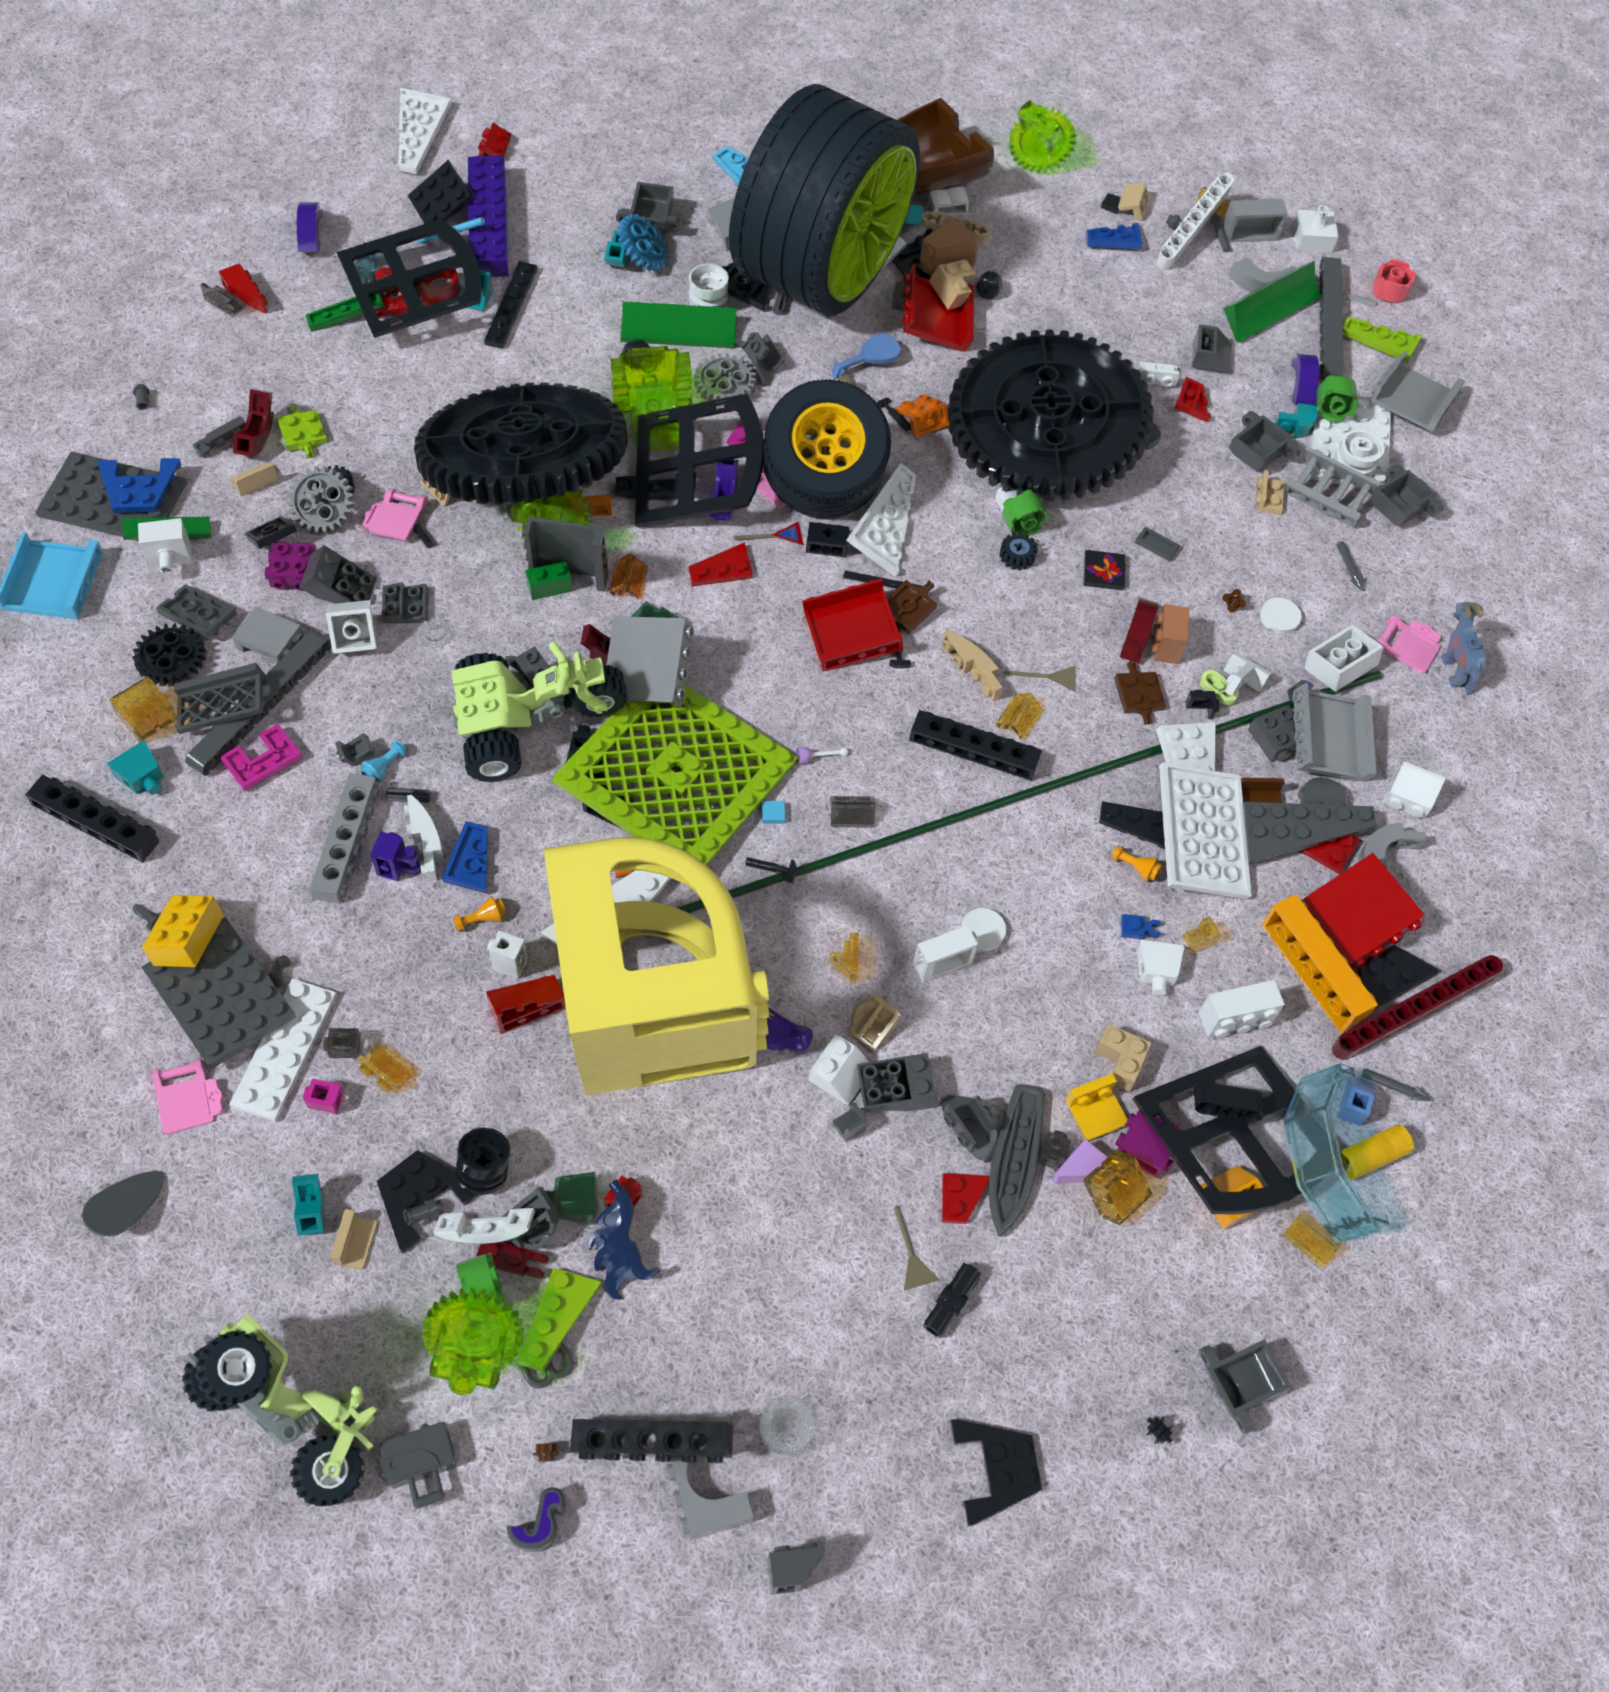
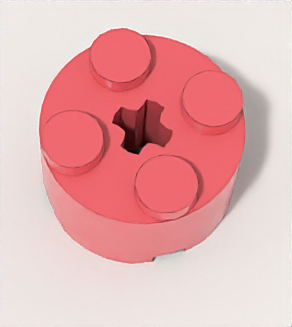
M1393 259L1389 263H1382L1372 285L1374 296L1388 302L1401 303L1407 297L1416 277L1415 271L1413 270L1412 272L1409 269L1410 265L1401 260Z

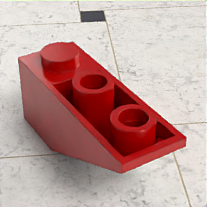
M239 263L218 271L222 285L230 297L264 314L267 313V300L264 294H260L256 282H252L247 269L244 270Z

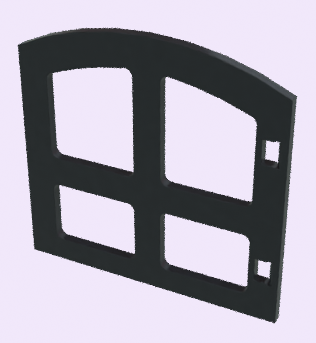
M441 219L337 252V256L374 338L481 303L482 278L476 257L465 239ZM435 235L455 253L454 256L407 270L396 248ZM376 253H382L392 275L363 284L353 262ZM456 268H463L465 279L464 294L429 306L422 305L413 285L414 282ZM395 288L399 289L409 311L405 314L380 321L370 301V297ZM457 302L459 303V304H457V305L448 307V305H451V304H454V303H457ZM402 321V323L391 326L393 323Z
M747 393L638 415L635 526L637 528L749 507L761 477L764 460V439L760 419ZM727 404V407L717 409L718 405ZM733 411L738 412L746 436L744 443L695 452L696 419ZM668 416V419L659 420L658 417ZM679 422L678 455L650 461L651 428ZM746 457L744 471L736 493L694 501V469L697 466ZM678 470V503L672 506L649 510L650 476Z
M1262 1046L1136 1095L1132 1099L1211 1214L1252 1213L1290 1202L1316 1186L1333 1169L1343 1155ZM1253 1066L1274 1092V1094L1263 1098V1119L1281 1111H1288L1314 1145L1317 1153L1300 1170L1290 1177H1285L1248 1128V1125L1255 1122L1217 1117L1183 1132H1178L1158 1104L1193 1090L1197 1083H1216L1215 1081ZM1158 1115L1164 1123L1162 1127L1158 1125L1153 1118L1154 1116ZM1231 1134L1267 1182L1268 1186L1239 1192H1220L1197 1161L1191 1149L1224 1135ZM1201 1176L1207 1187L1203 1189L1196 1177Z

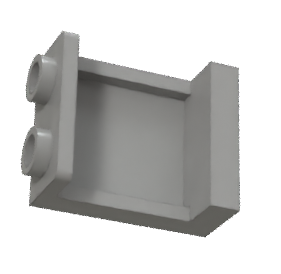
M255 607L232 638L237 650L245 652L247 648L274 659L277 664L304 635L299 624Z

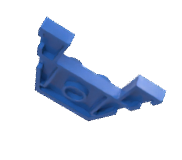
M161 458L159 475L118 476L119 464L117 460H98V466L114 513L157 512L167 493L166 489L169 483L173 482L176 470L181 467L180 458Z

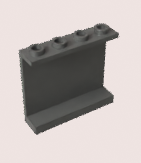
M528 517L527 525L524 524L522 528V537H525L524 549L527 550L526 561H529L528 569L566 561L570 573L595 577L597 591L605 592L609 577L605 528Z

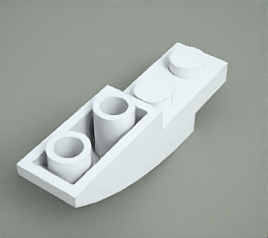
M407 795L408 804L404 805L406 818H410V823L406 824L408 837H412L414 844H418L419 855H424V861L420 862L422 875L427 876L428 882L437 881L435 861L444 860L436 827L421 803L412 795Z

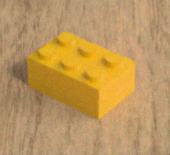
M172 895L142 946L153 966H197L224 916L214 896Z

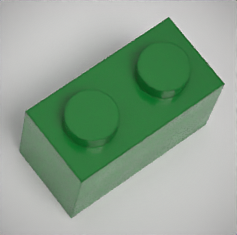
M566 561L525 570L527 587L532 600L572 592L571 575Z

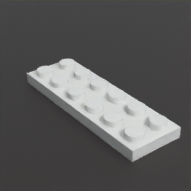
M291 979L283 998L291 1007L296 1017L262 1038L229 1104L231 1108L273 1122L277 1121L337 997L336 992Z

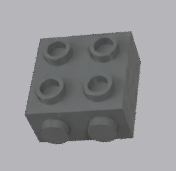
M1289 705L1252 720L1248 731L1270 762L1276 760L1283 761L1290 754L1296 752L1294 712Z

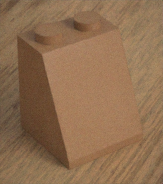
M954 218L949 219L923 239L919 268L932 276L938 265L966 259L971 267L975 266L980 236Z

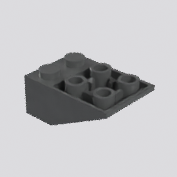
M323 545L310 555L299 588L318 599L335 604L370 600L377 578Z
M928 1053L857 1064L864 1110L914 1111L936 1108V1096Z

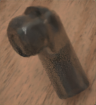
M286 955L275 957L268 968L269 977L277 989L286 986L282 977L285 967L290 965V960Z

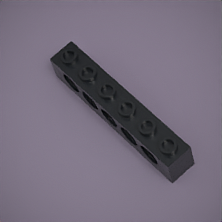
M922 710L918 711L909 738L911 742L1029 781L1033 779L1042 752L1041 749H1037L1032 745H1025L1011 738H1004L992 732H986L971 725H964L950 718H943Z
M42 774L25 794L32 806L142 863L159 843L156 831L149 825L142 826L138 824L133 817L119 814L112 806L108 805L105 807L101 805L96 798L82 795L75 787L71 786L68 788L55 777L49 778Z
M573 1419L570 1452L579 1454V1459L595 1460V1455H604V1460L620 1461V1456H630V1461H646V1456H653L657 1462H671V1457H681V1462L697 1463V1458H707V1463H723V1458H732L734 1425L728 1422ZM603 1433L605 1436L604 1444L598 1447L597 1438ZM629 1434L630 1443L627 1447L623 1448L622 1438ZM654 1434L656 1443L649 1449L647 1440ZM680 1435L682 1444L678 1449H674L673 1439ZM706 1435L708 1444L705 1449L700 1450L698 1446L699 1439Z

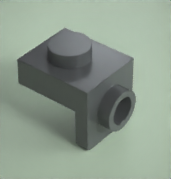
M364 733L347 744L340 741L335 743L338 750L336 752L338 758L343 763L346 762L351 766H356L375 754L368 735Z

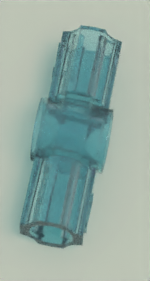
M376 254L355 260V267L363 284L374 282L375 273L377 272Z

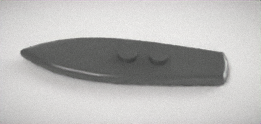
M1017 1084L1014 1087L992 1157L988 1188L989 1206L999 1237H1002L1022 1214L1031 1195L1038 1169L1043 1131L1045 1092L1031 1085Z

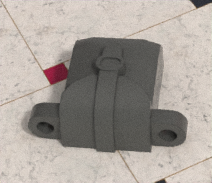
M637 182L631 209H619L616 215L617 222L633 213L634 216L638 214L640 218L644 216L646 221L650 220L651 225H656V230L679 231L681 219L671 215L674 187Z
M1249 411L1242 417V423L1246 428L1233 437L1229 446L1231 452L1237 458L1259 472L1282 455L1289 459H1294L1301 453L1300 446L1292 440L1293 436L1284 431L1277 423H1273L1264 415L1260 417L1253 411Z
M1394 464L1386 470L1389 481L1376 488L1370 497L1374 507L1398 526L1424 511L1430 516H1436L1443 511V504L1436 498L1437 494L1421 478L1419 479L1409 469L1404 470L1398 464Z
M1265 1339L1221 1361L1210 1345L1199 1349L1200 1357L1215 1386L1216 1394L1220 1400L1222 1399L1231 1418H1234L1244 1435L1255 1430L1253 1421L1247 1411L1283 1394L1291 1388Z

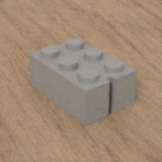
M1283 199L1230 200L1222 228L1228 243L1278 241L1288 213Z

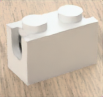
M498 930L496 938L492 937L487 947L492 969L519 979L528 960L525 940Z

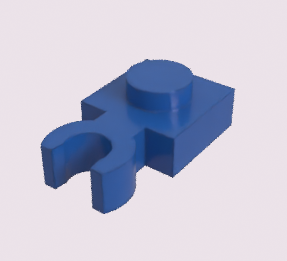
M1122 914L1121 937L1144 939L1145 934H1147L1151 938H1159L1161 932L1154 931L1152 927H1159L1161 921L1151 920L1150 922H1145V916Z

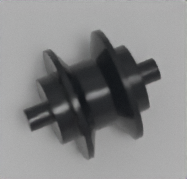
M1164 1416L1161 1419L1157 1417L1153 1420L1149 1417L1146 1420L1150 1424L1147 1427L1149 1432L1146 1435L1153 1434L1156 1437L1155 1445L1159 1441L1163 1443L1166 1440L1169 1444L1173 1441L1169 1437L1173 1433L1170 1430L1173 1425L1166 1426L1163 1423Z

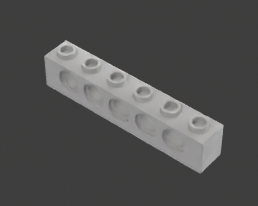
M353 773L348 775L310 886L311 895L315 900L340 904L342 897L347 896L349 888L347 882L349 877H353L355 871V864L353 863L355 857L360 856V842L367 835L368 825L366 824L368 818L371 819L373 817L374 800H378L380 796V787H378L375 777Z

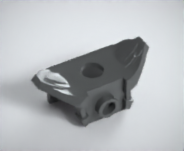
M757 332L750 333L746 341L738 340L736 345L745 351L756 368L762 384L770 385L773 374L786 360L768 334L761 338Z
M535 646L517 657L511 655L505 656L504 659L508 662L509 666L523 675L532 689L534 688L533 679L535 675L550 668Z
M949 1095L942 1099L943 1118L950 1128L952 1127L956 1133L959 1143L975 1158L983 1160L985 1163L992 1160L997 1141L996 1127H998V1122L992 1119L990 1109L986 1105H982L980 1096L976 1095L969 1098ZM972 1120L976 1124V1130L969 1132L963 1122Z

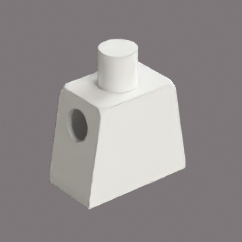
M1141 940L1136 951L1141 982L1152 984V994L1157 996L1165 995L1166 986H1174L1178 978L1184 945Z

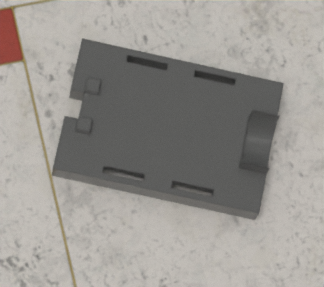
M187 584L174 593L175 597L173 599L167 598L156 607L159 615L180 625L184 624L186 628H192L194 632H198L208 639L213 634L218 636L220 627L223 624L229 625V621L237 615L236 608Z

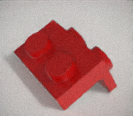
M492 123L482 133L481 137L484 139L480 141L477 147L480 150L478 156H483L484 153L489 156H505L512 134L497 124Z

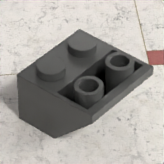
M1199 324L1193 344L1192 368L1223 373L1230 372L1232 343L1218 327Z
M817 1542L801 1544L800 1549L790 1550L788 1545L774 1547V1552H769L767 1559L771 1595L798 1592L821 1561L825 1552L824 1546L817 1547Z

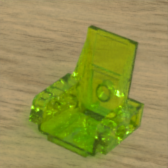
M668 346L628 349L627 353H620V358L610 359L613 403L618 406L622 413L630 412L636 453L638 415L692 404V368L689 352L679 353L677 348L668 349ZM668 416L658 417V419H668ZM679 422L651 428L650 452L679 449Z

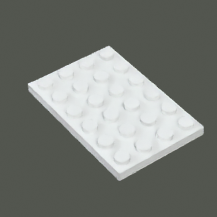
M1316 395L1314 405L1317 406V418L1312 428L1311 448L1320 450L1324 455L1334 459L1346 433L1355 429L1373 432L1382 440L1384 454L1371 477L1380 482V486L1388 482L1386 470L1389 468L1391 411L1371 402L1369 398L1357 396L1358 407L1356 412L1351 417L1343 418V421L1332 422L1324 419L1318 411ZM1315 466L1309 479L1320 481L1326 470ZM1333 474L1328 483L1341 485L1344 479ZM1352 483L1350 484L1351 487L1360 488Z
M1163 762L1159 765L1168 887L1242 899L1250 898L1251 885L1241 776Z

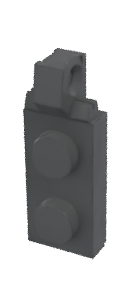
M239 416L207 433L205 438L194 443L193 448L199 457L209 454L211 448L215 446L219 448L225 445L228 439L234 437V433L243 429L245 426L244 419Z

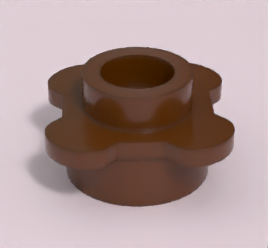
M1234 589L1232 593L1223 595V601L1226 602L1227 610L1231 613L1235 612L1237 608H1243L1246 605L1245 598L1240 589Z

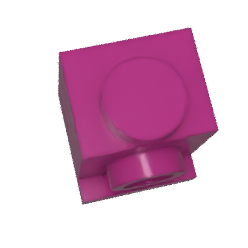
M312 1079L310 1086H307L304 1090L303 1100L310 1109L337 1115L344 1091L341 1084ZM322 1096H326L325 1100H321L320 1098Z

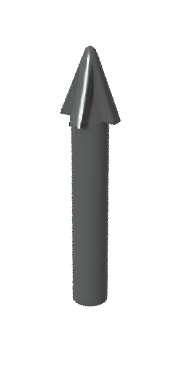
M1214 212L1211 216V224L1214 225L1223 252H1230V247L1220 222L1222 218Z
M1343 541L1338 542L1337 548L1352 577L1351 582L1362 590L1363 574L1359 575Z
M1366 1068L1362 1072L1361 1077L1411 1097L1410 1100L1431 1101L1417 1086L1414 1089Z

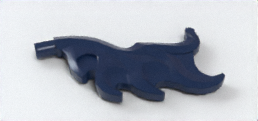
M616 1179L609 1184V1187L615 1194V1200L597 1218L596 1224L601 1225L602 1228L590 1235L587 1247L588 1250H592L594 1244H597L598 1252L594 1260L595 1271H599L601 1265L605 1266V1289L610 1297L622 1300L618 1291L624 1282L635 1278L649 1280L659 1274L661 1269L655 1267L652 1270H647L642 1265L636 1242L630 1240L628 1235L633 1219L632 1200L627 1189H623Z

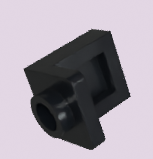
M1190 691L1185 701L1186 708L1207 709L1208 719L1213 720L1215 713L1219 711L1220 707L1219 700H1216L1215 691Z

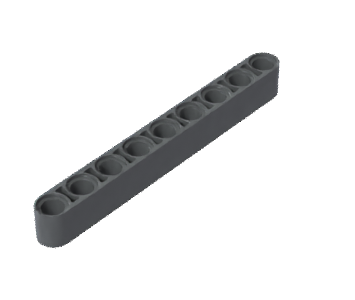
M1322 256L1319 269H1321L1319 271V282H1321L1319 284V294L1321 295L1319 298V308H1321L1319 310L1321 321L1320 348H1322L1320 350V362H1322L1320 363V375H1322L1320 380H1325L1327 376H1342L1343 373L1341 258Z
M315 629L307 632L266 674V682L263 683V713L217 724L188 753L185 760L186 764L204 776L209 775V771H213L220 764V756L234 749L240 743L239 740H243L255 728L254 725H258L269 713L268 710H272L284 698L283 695H287L296 686L297 681L301 680L312 669L311 666H315L327 654L325 652L331 650L330 638ZM246 695L238 702V704H240V702L246 697ZM252 699L246 705V709L255 707V700ZM234 706L227 714L231 713L236 707Z

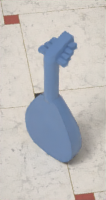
M880 333L874 335L866 341L859 355L840 363L837 360L834 361L832 376L834 379L840 378L845 374L844 369L860 362L881 365L893 363L899 358L901 348L898 342L889 334Z

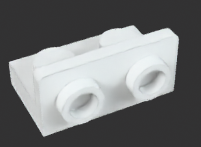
M1139 362L1138 370L1141 372V379L1146 381L1148 385L1156 384L1176 387L1179 378L1177 365Z

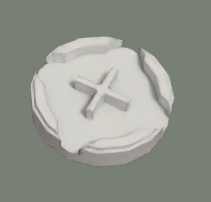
M1285 598L1267 600L1260 611V620L1264 627L1268 630L1269 628L1274 630V633L1277 634L1294 632L1302 618L1298 606Z
M988 908L971 910L964 916L961 927L968 925L971 932H975L979 944L976 950L978 951L996 949L1002 943L1006 934V924L1003 918L996 911Z

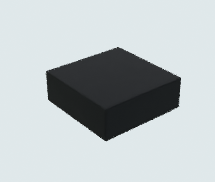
M1108 193L1100 208L1117 214L1121 197Z

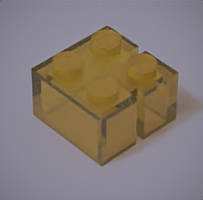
M148 676L109 699L116 715L139 742L156 733L157 727L163 729L177 720L172 704Z
M1115 1150L1101 1163L1103 1167L1097 1166L1083 1179V1182L1090 1197L1094 1198L1092 1201L1100 1217L1121 1225L1153 1193L1136 1157Z

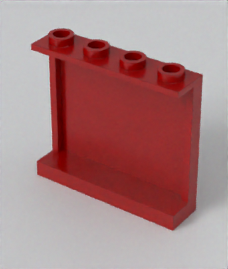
M912 265L911 269L906 271L903 282H905L903 290L905 300L902 306L904 310L902 323L904 324L903 332L966 352L973 342L974 285L967 283L972 292L961 307L948 310L929 280L916 276L915 265Z
M882 579L870 580L864 584L849 586L846 589L831 591L824 595L802 600L803 611L823 672L904 650L901 633L898 632Z
M1371 853L1302 899L1313 918L1319 921L1325 934L1333 940L1336 949L1347 959L1350 968L1355 970L1366 964L1365 960L1371 956L1375 958L1381 955L1389 944L1395 945L1399 943L1407 932L1411 931L1413 933L1421 928L1425 914L1374 853Z

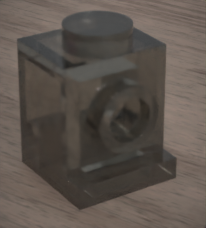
M329 1028L328 1037H324L323 1049L327 1051L329 1058L359 1059L361 1047L359 1029Z
M1057 1130L1053 1133L1048 1132L1038 1158L1039 1164L1055 1171L1060 1169L1071 1144V1140L1067 1139L1065 1133Z

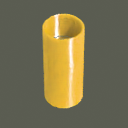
M1394 1125L1341 1150L1343 1155L1337 1164L1346 1178L1354 1180L1412 1153L1414 1142L1405 1127Z

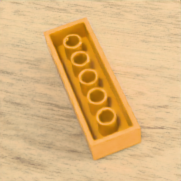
M1294 894L1274 904L1262 923L1263 927L1339 1032L1342 1034L1365 1022L1378 1006L1375 997L1362 984L1359 975L1350 968L1347 959L1336 949L1333 940L1322 930L1319 921L1313 918L1305 902Z

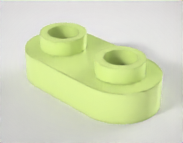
M1208 670L1203 673L1200 679L1201 687L1205 691H1215L1216 700H1219L1221 704L1232 705L1236 702L1239 691H1236L1232 696L1225 692L1228 686L1226 684L1227 679L1218 672Z

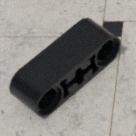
M1200 1082L1194 1086L1195 1111L1200 1114L1246 1122H1258L1264 1118L1263 1097L1259 1091L1210 1082Z

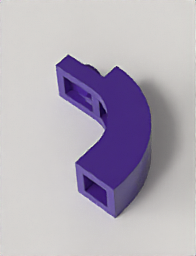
M299 202L296 220L298 252L320 251L319 219L323 217V209H320L319 202Z
M1298 353L1297 358H1292L1291 367L1296 372L1292 403L1298 405V403L1314 405L1319 381V360L1316 355Z
M733 459L717 463L713 498L736 493L739 460ZM733 510L710 514V517L716 520H731Z

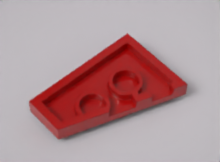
M745 542L688 566L692 587L753 578Z

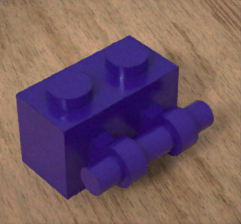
M380 832L370 854L376 875L399 881L403 871L417 875L421 869L417 851L412 846L405 848L403 837L393 832Z

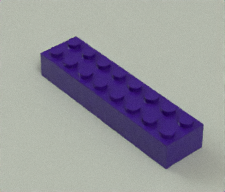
M468 157V189L474 197L468 204V221L483 217L485 221L484 225L469 229V246L476 257L481 271L491 273V277L509 276L505 157Z

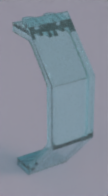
M1342 1063L1300 1078L1284 1118L1297 1187L1335 1244L1357 1239L1359 1236L1379 1232L1381 1227L1389 1225L1387 1215L1371 1211L1366 1206L1343 1168L1331 1109L1339 1084L1356 1077L1353 1067Z

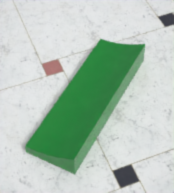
M1315 260L1300 265L1223 308L1236 342L1247 339L1320 298L1315 276Z
M623 301L620 342L642 339L648 344L734 349L736 308Z

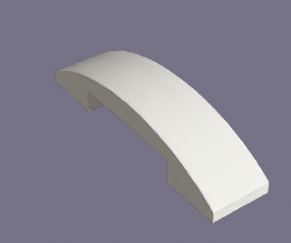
M534 1208L510 1209L507 1217L467 1219L464 1212L441 1213L433 1233L437 1237L462 1243L487 1244L502 1242L527 1232L535 1210Z

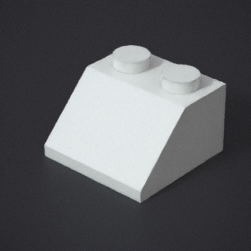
M1404 761L1391 780L1383 803L1388 804L1393 809H1401L1414 817L1425 819L1432 809L1446 777Z
M835 1034L811 1068L809 1081L849 1106L861 1088L857 1064L869 1061L855 1045Z

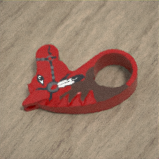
M389 267L377 270L375 273L376 281L392 275ZM456 269L413 283L423 306H429L456 297L461 290ZM435 279H451V282L445 286L428 287ZM395 288L380 293L384 307L375 310L378 319L387 315L399 316L409 311L399 289Z

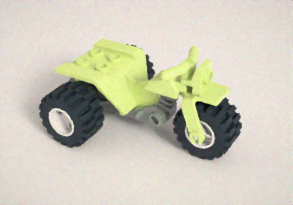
M551 642L549 648L557 658L559 666L554 665L537 673L533 679L534 688L527 691L509 671L508 662L502 656H497V654L476 653L461 659L455 665V669L452 670L456 705L453 706V716L459 736L467 738L463 744L467 774L473 779L487 782L508 779L510 776L517 774V771H520L522 766L519 740L516 738V735L501 729L513 727L528 728L532 726L531 722L539 720L543 723L545 718L562 717L565 711L564 694L569 693L568 687H570L572 706L580 715L602 717L618 712L627 703V693L622 671L617 667L613 668L612 665H604L601 658L590 660L581 658L579 652H574L573 660L568 661L556 642Z
M249 1314L245 1315L240 1321H236L233 1325L228 1323L217 1334L218 1337L215 1339L210 1335L205 1336L203 1340L207 1345L200 1348L194 1354L190 1352L185 1356L188 1363L184 1367L185 1373L182 1376V1382L185 1385L183 1389L185 1393L187 1392L189 1401L197 1404L196 1407L200 1409L204 1408L212 1412L222 1411L238 1404L268 1435L282 1445L293 1443L301 1433H307L308 1431L305 1426L308 1430L314 1428L311 1422L316 1426L320 1420L323 1424H328L332 1428V1434L319 1436L307 1441L303 1447L298 1449L296 1458H293L291 1462L293 1464V1470H290V1476L293 1477L291 1485L292 1488H296L298 1497L305 1499L304 1502L314 1504L315 1506H333L344 1502L346 1498H350L354 1494V1489L359 1488L361 1484L359 1479L364 1475V1471H361V1465H364V1460L360 1459L359 1454L361 1451L359 1448H355L353 1444H357L363 1451H368L373 1447V1444L358 1430L360 1428L365 1430L374 1421L375 1417L373 1414L377 1411L374 1405L367 1407L359 1413L355 1411L364 1400L361 1387L355 1386L351 1392L348 1390L341 1391L339 1397L342 1401H345L342 1405L338 1399L317 1390L301 1393L294 1389H288L281 1381V1376L288 1362V1353ZM347 1418L352 1421L348 1426L343 1423Z

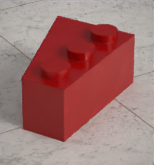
M555 974L486 991L490 1011L500 1034L566 1008L564 993Z

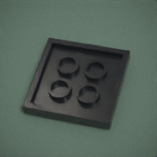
M449 160L407 195L424 224L438 219L447 223L474 199Z

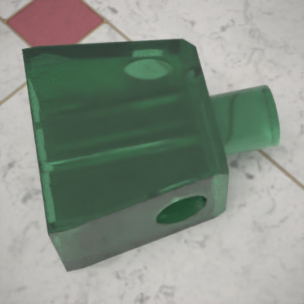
M596 1172L556 1177L554 1190L545 1191L555 1205L559 1219L594 1225Z

